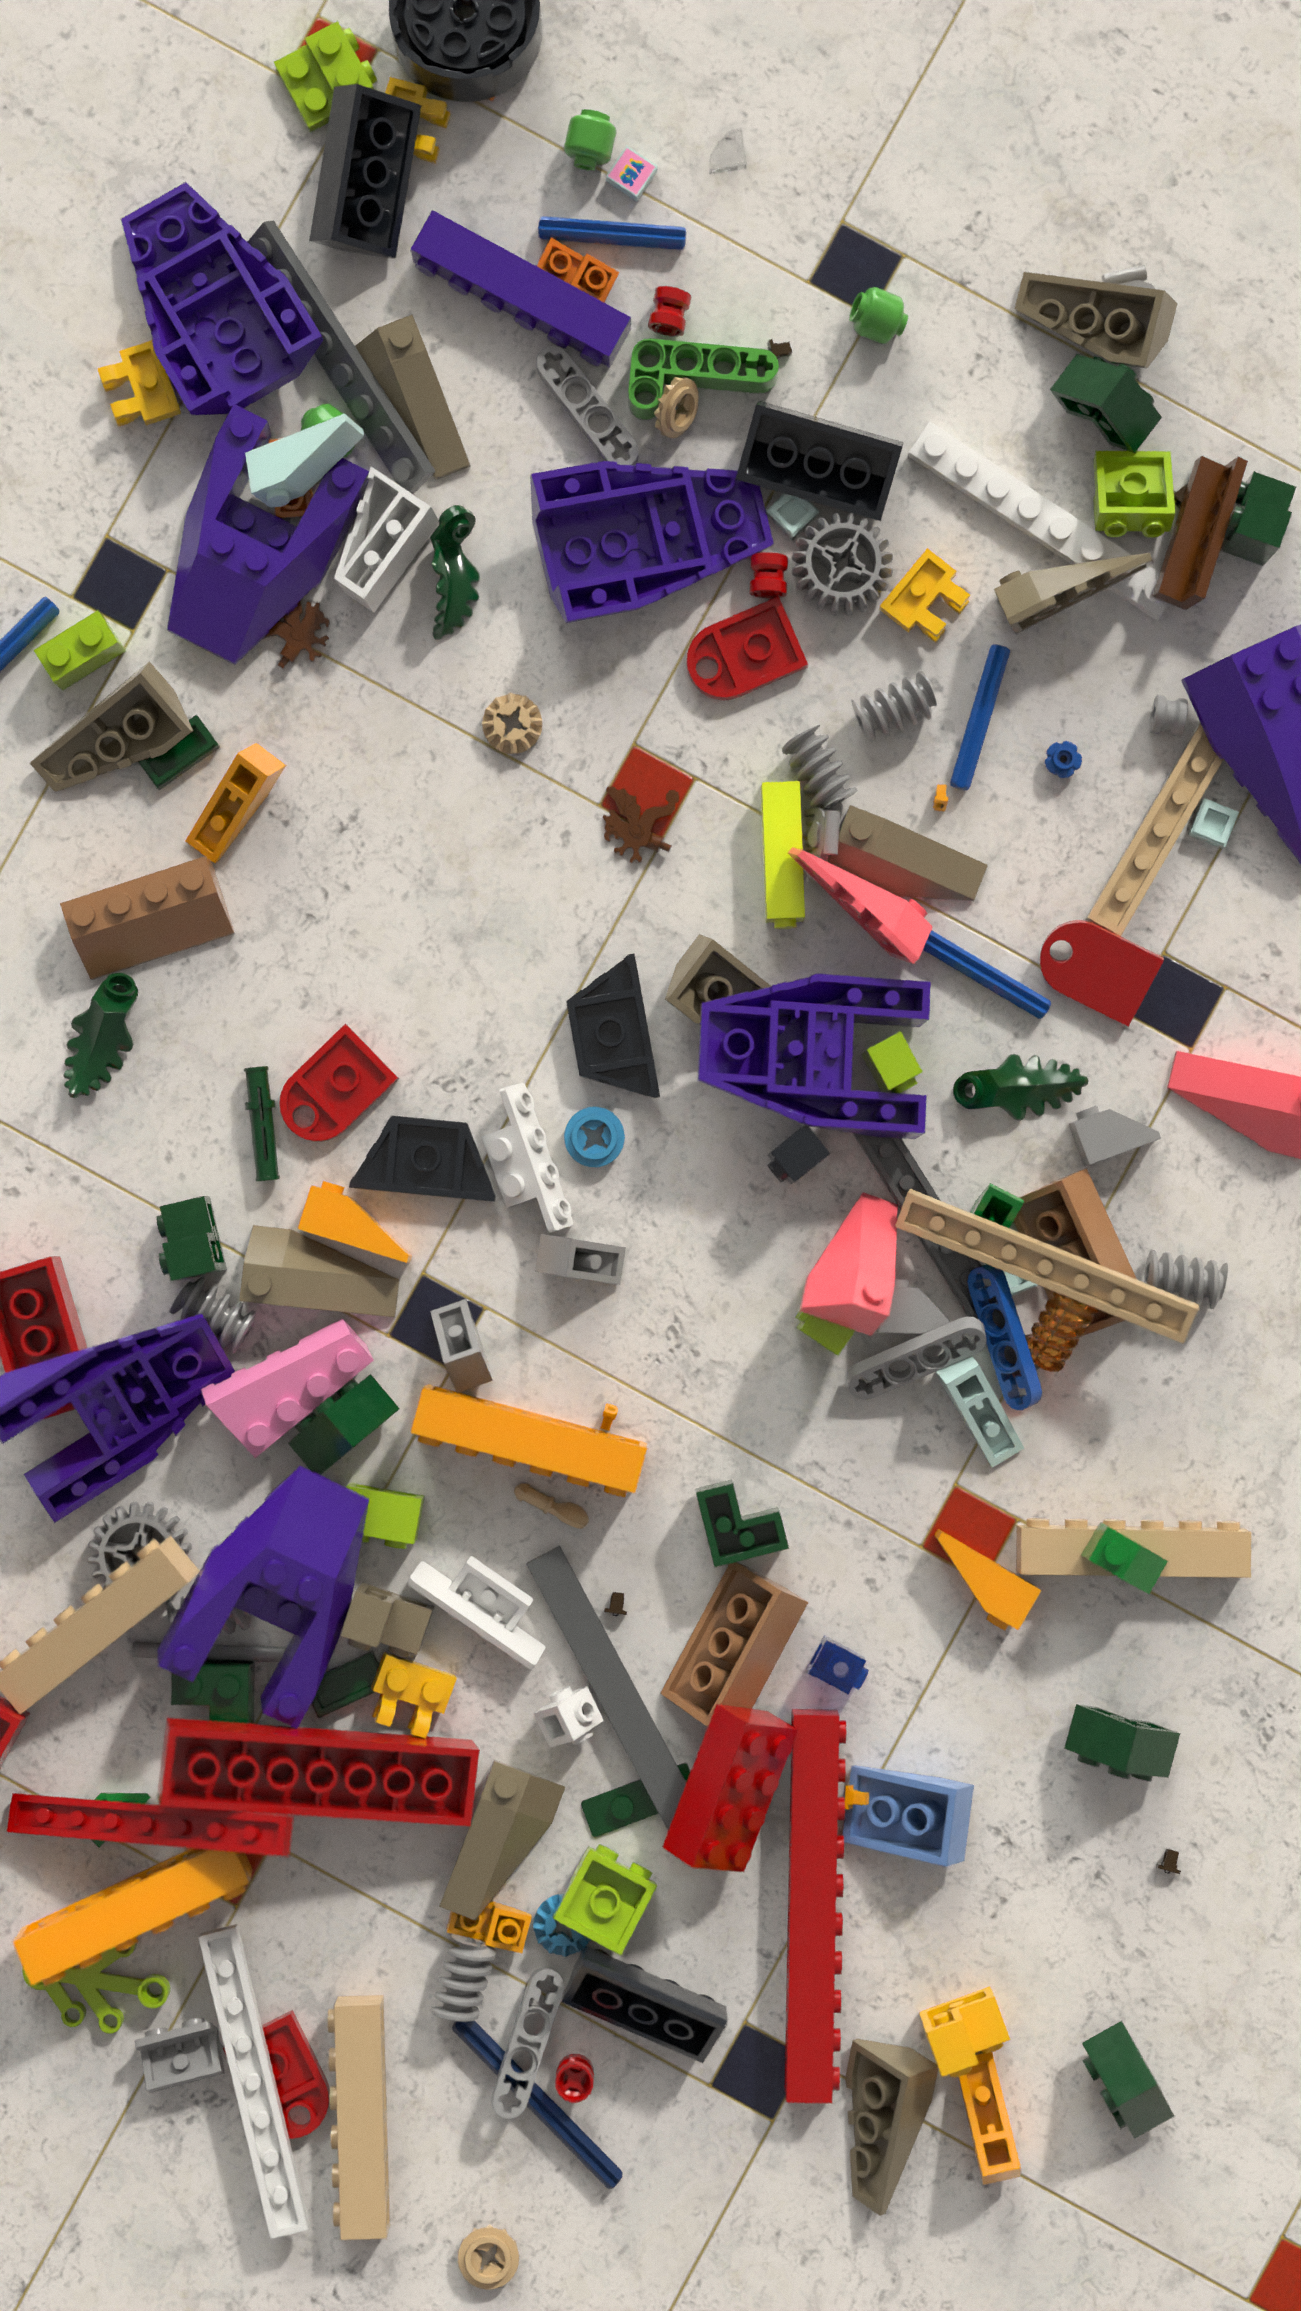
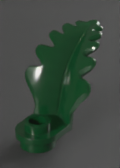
M461 505L447 508L439 517V526L430 536L434 548L431 565L434 571L440 575V579L436 584V592L442 595L436 605V610L440 613L434 618L435 623H437L433 627L432 633L435 640L441 639L446 634H453V627H462L464 625L462 616L470 618L473 614V610L467 602H477L479 600V594L471 584L480 580L479 571L465 556L461 548L462 542L472 532L476 519L470 510L465 509Z
M114 973L109 975L92 997L89 1009L72 1019L71 1027L80 1036L72 1038L67 1042V1048L77 1054L65 1059V1066L72 1067V1069L66 1070L63 1074L64 1078L69 1079V1081L64 1083V1086L69 1089L68 1095L71 1098H77L80 1095L89 1096V1088L99 1091L101 1084L98 1079L109 1083L112 1077L106 1067L117 1070L122 1069L123 1061L118 1051L130 1052L133 1048L134 1043L125 1020L137 1000L138 988L135 981L127 974Z
M1011 1054L997 1069L970 1071L962 1074L954 1083L953 1095L955 1100L966 1109L1000 1107L1015 1120H1022L1025 1118L1027 1107L1037 1116H1042L1045 1112V1101L1053 1109L1061 1107L1060 1098L1064 1102H1072V1092L1078 1096L1081 1095L1082 1087L1088 1085L1089 1080L1086 1076L1080 1074L1078 1068L1070 1072V1065L1068 1063L1062 1064L1057 1070V1061L1051 1059L1045 1068L1042 1069L1038 1056H1031L1027 1064L1023 1066L1020 1056ZM973 1086L975 1087V1094H974V1095H973V1093H972V1088H973Z

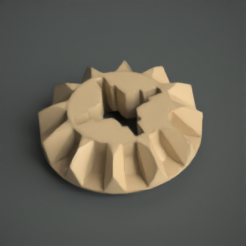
M675 377L671 381V385L664 386V394L661 398H658L659 406L654 411V415L657 417L655 427L661 431V435L668 438H677L692 424L697 413L699 399L698 388L693 380L686 377Z
M509 693L496 697L485 709L482 721L483 732L490 745L498 751L507 754L522 753L530 749L541 735V713L538 706L527 696ZM519 709L518 721L527 730L513 728L511 733L508 732L507 736L504 737L506 734V724L498 716L511 718Z
M491 2225L480 2229L474 2228L462 2240L458 2252V2265L463 2277L470 2284L481 2289H496L505 2285L513 2278L519 2264L516 2240H513L505 2229L500 2230L493 2228ZM494 2245H497L495 2257L499 2262L489 2261L487 2265L480 2269L483 2255L478 2251L483 2250L487 2252L491 2247L493 2248Z

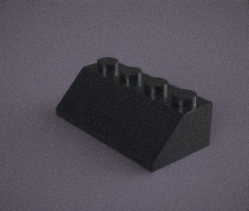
M359 84L334 87L309 241L342 251L396 259L422 105Z
M759 400L755 406L736 479L881 521L904 442Z
M587 1946L583 1948L574 1965L562 1999L564 2004L701 2063L707 2058L728 2022L726 2006L715 2002L710 1996L694 1993L680 1987L673 1980L659 1978L645 1972L638 1965L627 1964L611 1957L603 1950L592 1949Z

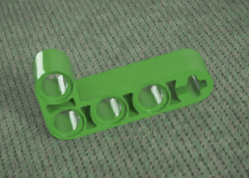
M652 338L643 339L634 346L632 352L628 389L629 409L638 419L650 420L656 417L654 411L659 406L658 398H661L663 395L664 385H671V381L675 377L691 379L695 382L697 388L756 394L766 393L772 390L776 384L779 369L778 360L771 351L765 349ZM644 355H653L659 362L653 367H644L640 364L639 360ZM683 358H689L696 363V366L690 371H684L678 368L676 363ZM719 362H728L734 369L729 374L723 375L715 371L714 366ZM741 364H746L744 376H740ZM758 366L765 367V377L757 376ZM647 391L655 396V400L650 404L643 405L637 402L635 397L639 393Z

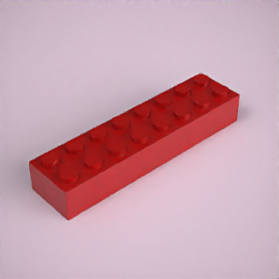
M166 1718L157 1796L159 1805L164 1807L471 1826L480 1750L471 1739L429 1736L422 1738L415 1735L304 1727L296 1729L290 1726Z

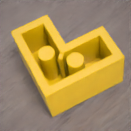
M990 1986L919 2012L942 2077L950 2075V2077L955 2078L969 2073L972 2070L971 2066L978 2064L976 2052L991 2053L1003 2047V2042L1010 2040Z

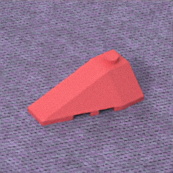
M792 847L788 851V854L890 956L914 964L919 959L933 927L925 919L928 913L920 904L913 899L909 901L904 900L804 850Z
M1180 1051L1175 1052L1167 1086L1168 1089L1201 1110L1223 1121L1236 1132H1240L1258 1143L1257 1145L1265 1150L1301 1159V1077Z
M864 1192L860 1195L822 1256L807 1276L800 1307L801 1312L872 1336L889 1316L895 1284L897 1227L895 1225L897 1222L898 1204Z

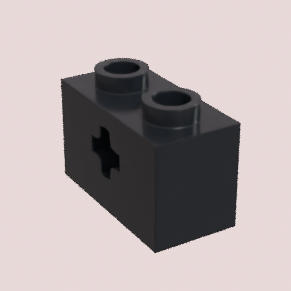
M805 1124L768 1154L772 1161L767 1166L781 1183L787 1179L790 1184H793L831 1153L811 1128Z

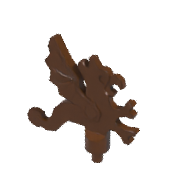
M300 600L296 608L287 616H283L287 624L278 621L263 638L279 636L287 642L279 653L282 657L278 663L280 668L284 669L288 662L293 664L304 649L309 652V660L311 662H315V657H322L321 653L314 651L312 648L313 644H321L326 647L325 641L329 640L327 635L318 638L314 634L316 630H321V623H325L326 628L330 625L329 619L324 617V613L320 611V603L316 602L313 607L310 602H307L305 617L300 623V616L303 613Z
M607 787L606 790L616 802L620 814L627 817L629 821L628 823L621 820L614 810H610V817L606 815L602 817L606 822L604 839L610 842L609 837L615 835V839L622 838L624 840L623 846L614 848V852H620V856H623L628 848H633V856L629 860L630 863H633L635 860L638 863L642 862L639 853L641 847H646L656 852H659L660 849L670 852L672 845L665 843L664 837L652 833L651 830L657 819L672 814L675 810V804L679 801V793L675 790H669L666 794V801L669 802L667 806L651 807L646 809L641 815V806L637 804L636 796L629 795L625 788L617 790L614 787Z

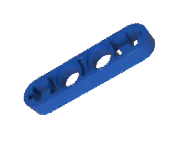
M988 1264L977 1267L968 1276V1288L978 1319L985 1328L986 1344L1006 1403L1015 1410H1024L1039 1402L1042 1389L1008 1281L1001 1269ZM989 1278L991 1286H985L983 1279ZM997 1298V1301L989 1303L988 1299ZM994 1309L1001 1311L1005 1317V1326L1003 1328L998 1327L993 1321ZM1006 1345L1012 1347L1016 1352L1017 1361L1015 1365L1009 1363L1005 1358L1004 1350ZM1020 1370L1021 1375L1013 1377L1012 1373ZM1018 1388H1024L1026 1395H1020Z

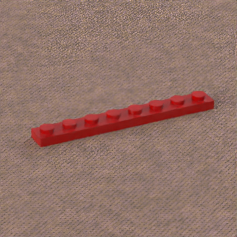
M12 1793L7 1832L289 1857L294 1817Z

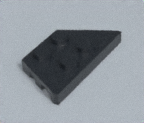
M635 953L627 955L621 962L606 973L604 972L590 985L566 1001L579 1076L651 1098H660Z
M391 1115L376 1143L373 1144L364 1162L349 1183V1188L496 1201L495 1192L470 1127L465 1122Z

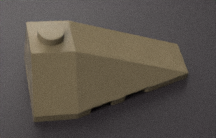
M1024 272L1015 310L1110 363L1148 368L1168 342L1178 303L1165 290Z
M413 314L376 328L355 347L436 472L432 476L437 480L470 467V462Z
M1150 553L1028 571L1022 575L1020 571H1015L999 580L1001 586L995 588L994 591L1011 628L1018 634L1154 565Z
M149 661L30 762V765L54 792L94 779L98 775L118 768L120 770L131 766L135 762L163 755L190 734L193 729L175 690Z
M852 805L849 806L839 831L838 855L830 856L828 859V863L898 897H924L929 899L966 901L975 900L988 866L888 819Z

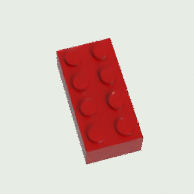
M60 1256L46 1257L0 1272V1357L5 1373L87 1349ZM69 1402L43 1419L73 1411L75 1408Z
M716 1704L662 1848L691 1868L744 1872L751 1858L760 1829L765 1822V1816L774 1792L779 1785V1779L787 1758L792 1751L798 1729L768 1711Z

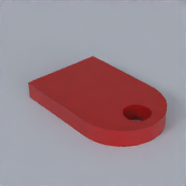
M779 596L704 628L694 637L687 653V671L692 683L701 693L717 700H732L806 669L809 665ZM705 659L714 661L718 667L717 674L709 679L702 678L696 671L697 664Z
M1084 920L1068 921L1054 928L1044 940L1040 952L1042 974L1053 989L1128 1027L1164 961V957L1097 924ZM1063 940L1071 945L1072 954L1069 958L1057 960L1051 955L1050 948L1056 941Z
M345 1023L286 1081L279 1101L281 1116L287 1127L297 1136L310 1141H328L346 1131L399 1078ZM301 1106H309L315 1113L314 1122L306 1128L299 1127L294 1120V1114Z
M291 2010L263 2024L262 2027L289 2139H295L310 2134L322 2123L330 2104V2087L294 2011ZM295 2106H303L309 2111L311 2119L305 2124H297L290 2118V2110Z

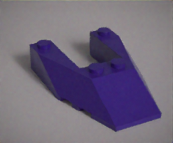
M233 404L215 438L185 516L167 626L168 632L234 665L253 649L284 615L287 616L296 608L297 603L310 590L317 588L321 584L358 514L356 510L359 501L363 500L369 482L367 478L368 470L341 458L324 475L298 526L239 498L249 480L245 453L268 444L272 434L268 420L236 404Z
M814 974L807 978L775 984L764 989L704 1002L701 1004L698 1081L800 1123L807 1124L810 1127L875 1137L916 1139L925 1134L927 1095L851 1090L854 1023L906 1027L922 1026L929 1020L931 982Z
M202 1314L4 1373L0 1376V1441L4 1444L69 1402L72 1403L89 1433L23 1474L53 1522L56 1523L153 1461L159 1455L156 1450L172 1433L176 1436L185 1427L184 1420L199 1404L202 1407L205 1405L201 1389L212 1383L216 1385L230 1378L235 1370Z
M299 1466L265 1498V1502L249 1517L246 1516L220 1545H216L211 1549L157 1649L158 1666L193 1682L234 1607L294 1634L260 1699L263 1714L297 1729L318 1691L340 1638L351 1605L369 1498Z

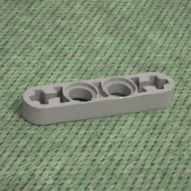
M551 345L543 348L538 353L536 359L537 372L540 378L604 461H613L620 465H635L639 458L638 445L635 439L573 359L562 347ZM549 357L554 361L559 358L561 359L560 369L566 378L559 387L556 386V384L560 383V376L554 369L545 370L547 368L546 359ZM573 385H580L585 388L587 396L581 403H571L565 396L567 389ZM596 414L606 416L610 421L609 428L602 433L593 432L588 426L592 416ZM616 431L620 433L615 435V441L620 448H630L628 451L629 459L626 461L622 457L616 460L613 458L615 456V448L610 441L605 446L601 444L609 440Z
M963 1317L857 1362L848 1371L850 1393L859 1399H872L978 1354L984 1349L987 1341L983 1323L974 1317ZM969 1333L971 1337L975 1336V1338L969 1340L966 1336L962 1335ZM949 1339H951L952 1345H955L954 1348H951ZM932 1345H938L944 1349L943 1353L936 1357L927 1356L923 1351ZM896 1360H904L910 1364L904 1371H894L889 1367ZM879 1369H882V1370H883V1375H884V1377H882V1372H881V1371L878 1372ZM865 1377L866 1380H872V1382L866 1384L864 1380L859 1379Z
M543 1967L532 1973L491 2095V2103L496 2113L504 2119L519 2117L527 2106L564 1992L562 1977L551 1968ZM547 1975L552 1976L551 1982L556 1985L555 1991H548L544 1999L545 2004H551L549 2012L540 2006L529 2005L531 1998L539 2001L541 1989L536 1986L538 1980L544 1981ZM530 2013H539L544 2018L542 2031L535 2035L526 2033L523 2027L524 2019ZM518 2051H527L532 2057L531 2067L523 2073H518L511 2067V2058ZM506 2074L516 2080L526 2081L525 2087H521L519 2084L516 2085L514 2096L519 2100L518 2105H510L508 2110H503L504 2104L499 2100L501 2094L507 2095L512 2084L510 2081H504Z

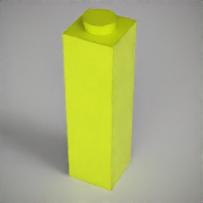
M800 781L762 782L760 789L766 923H774V929L797 928V922H803L805 919L803 868L788 854V851L792 847L803 850Z

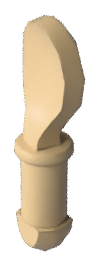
M526 1483L519 1484L514 1488L515 1496L519 1501L522 1502L523 1500L539 1508L544 1514L551 1513L572 1527L583 1529L589 1522L586 1511L577 1504L571 1502L555 1503L553 1496L549 1497L529 1487L530 1485Z

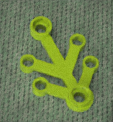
M137 1943L132 1945L130 1950L127 1951L121 1950L117 1952L115 1947H112L101 1954L102 1959L82 1969L80 1967H70L65 1971L66 1976L44 1986L42 1981L31 1986L24 1968L22 1969L23 1978L31 1988L46 1990L60 2010L62 2022L68 2027L80 2025L86 2017L84 2004L79 2001H72L61 1982L75 1985L98 2017L100 2029L108 2034L115 2033L120 2029L124 2016L120 2009L111 2007L99 1989L137 1995L140 2003L147 2008L162 2006L169 1997L171 1990L169 1981L160 1974H151L145 1979L101 1972L120 1957L130 1956L136 1949ZM151 1983L159 1984L162 1988V1993L159 1995L152 1994L149 1990V1985ZM68 2009H77L80 2013V2018L77 2020L71 2019L67 2013ZM109 2014L114 2015L117 2018L118 2024L116 2026H109L105 2022V2016Z

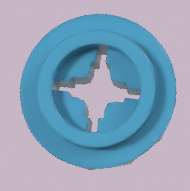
M588 1107L578 1111L571 1117L565 1128L564 1141L568 1153L575 1161L587 1167H601L611 1163L619 1156L624 1146L625 1133L622 1123L614 1113L601 1107ZM603 1124H606L601 1137L605 1141L604 1143L608 1145V1148L606 1149L603 1146L594 1144L591 1148L588 1147L584 1151L583 1148L586 1146L585 1143L588 1137L584 1134L585 1131L581 1127L584 1126L595 1131L598 1127L600 1128Z
M557 1894L549 1897L539 1906L534 1917L533 1929L538 1944H541L549 1954L567 1957L568 1955L581 1952L591 1939L571 1928L572 1939L563 1931L555 1932L551 1935L557 1927V1921L553 1919V1915L564 1894Z

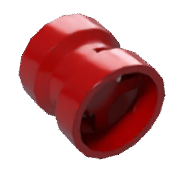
M671 286L657 287L653 298L656 307L655 311L650 314L648 328L666 336L678 337L684 335L686 327L684 314L690 308L692 296L679 288Z
M771 552L751 555L750 568L754 571V578L750 581L749 594L754 597L773 599L777 596L779 598L785 597L787 595V583L784 580V572L788 569V556Z
M569 2054L558 2064L555 2078L556 2090L565 2101L577 2103L585 2100L593 2089L594 2067L591 2061L584 2055Z

